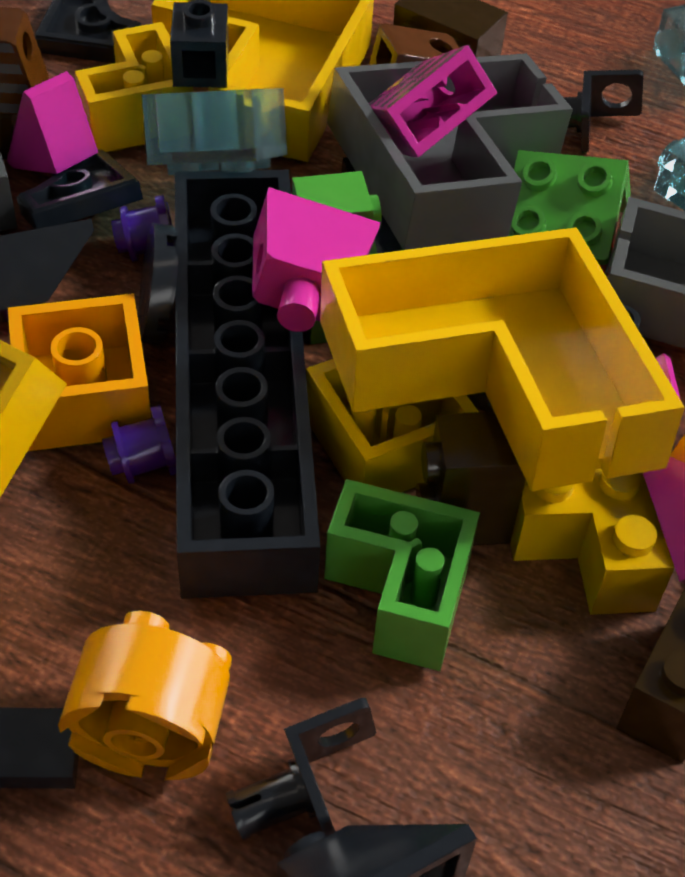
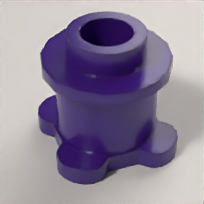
M164 195L155 196V206L131 211L128 210L127 206L120 207L121 218L111 221L113 236L119 254L129 252L132 262L139 261V255L145 253L148 232L152 223L172 225L169 206L165 201ZM175 240L172 243H167V246H175Z
M160 405L151 407L153 418L119 427L117 421L111 423L113 436L103 438L102 443L112 476L125 473L128 484L135 483L134 476L168 467L170 476L176 474V457Z

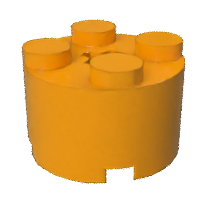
M146 611L129 612L125 615L123 624L100 628L91 633L86 639L58 723L59 731L61 733L68 728L72 732L68 746L82 758L107 770L142 778L145 765L168 767L165 780H183L195 777L204 772L210 762L230 681L229 670L232 656L221 646L201 643L189 636L169 630L168 622L157 614Z

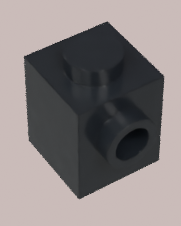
M193 0L188 3L174 2L170 37L173 87L227 88L229 58L227 3H211L206 0Z

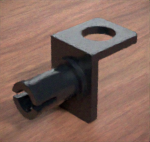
M642 70L584 71L583 91H578L577 97H563L573 109L568 128H577V133H581V153H589L591 117L641 115L643 98ZM619 83L628 86L632 94L628 100L622 103H611L603 97L602 92L607 86Z
M358 698L285 728L284 731L295 757L288 760L290 768L233 791L232 789L226 792V798L230 808L232 807L233 809L231 813L242 840L251 838L250 835L306 812L310 819L318 818L326 837L336 832L309 763L369 739L376 734L373 716L366 698ZM353 723L346 730L338 734L320 737L327 730L337 725Z

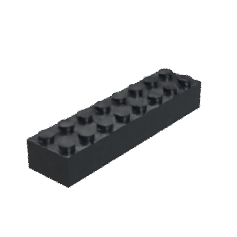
M289 170L175 172V229L178 231L177 241L175 240L176 254H178L175 292L177 562L181 599L318 593L320 535L303 332H294L284 328L277 319L278 308L258 303L252 297L253 236L269 187L291 194Z

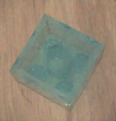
M284 88L142 95L147 165L167 164L168 175H175V172L219 169V162L221 163V171L226 173L251 172L255 169L270 168V158L287 155Z

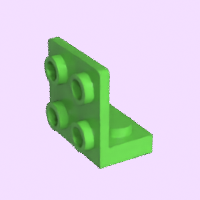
M518 150L514 171L522 180V185L508 236L577 227L598 264H608L619 212L624 211L628 197L631 195L629 160Z

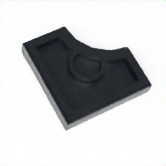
M52 0L35 33V38L40 52L43 54L116 63L112 31L141 26V23L123 18L112 11L108 0Z
M98 149L99 153L58 174H53L50 179L35 188L20 193L16 198L21 215L34 229L73 222L143 200L140 182L104 150Z

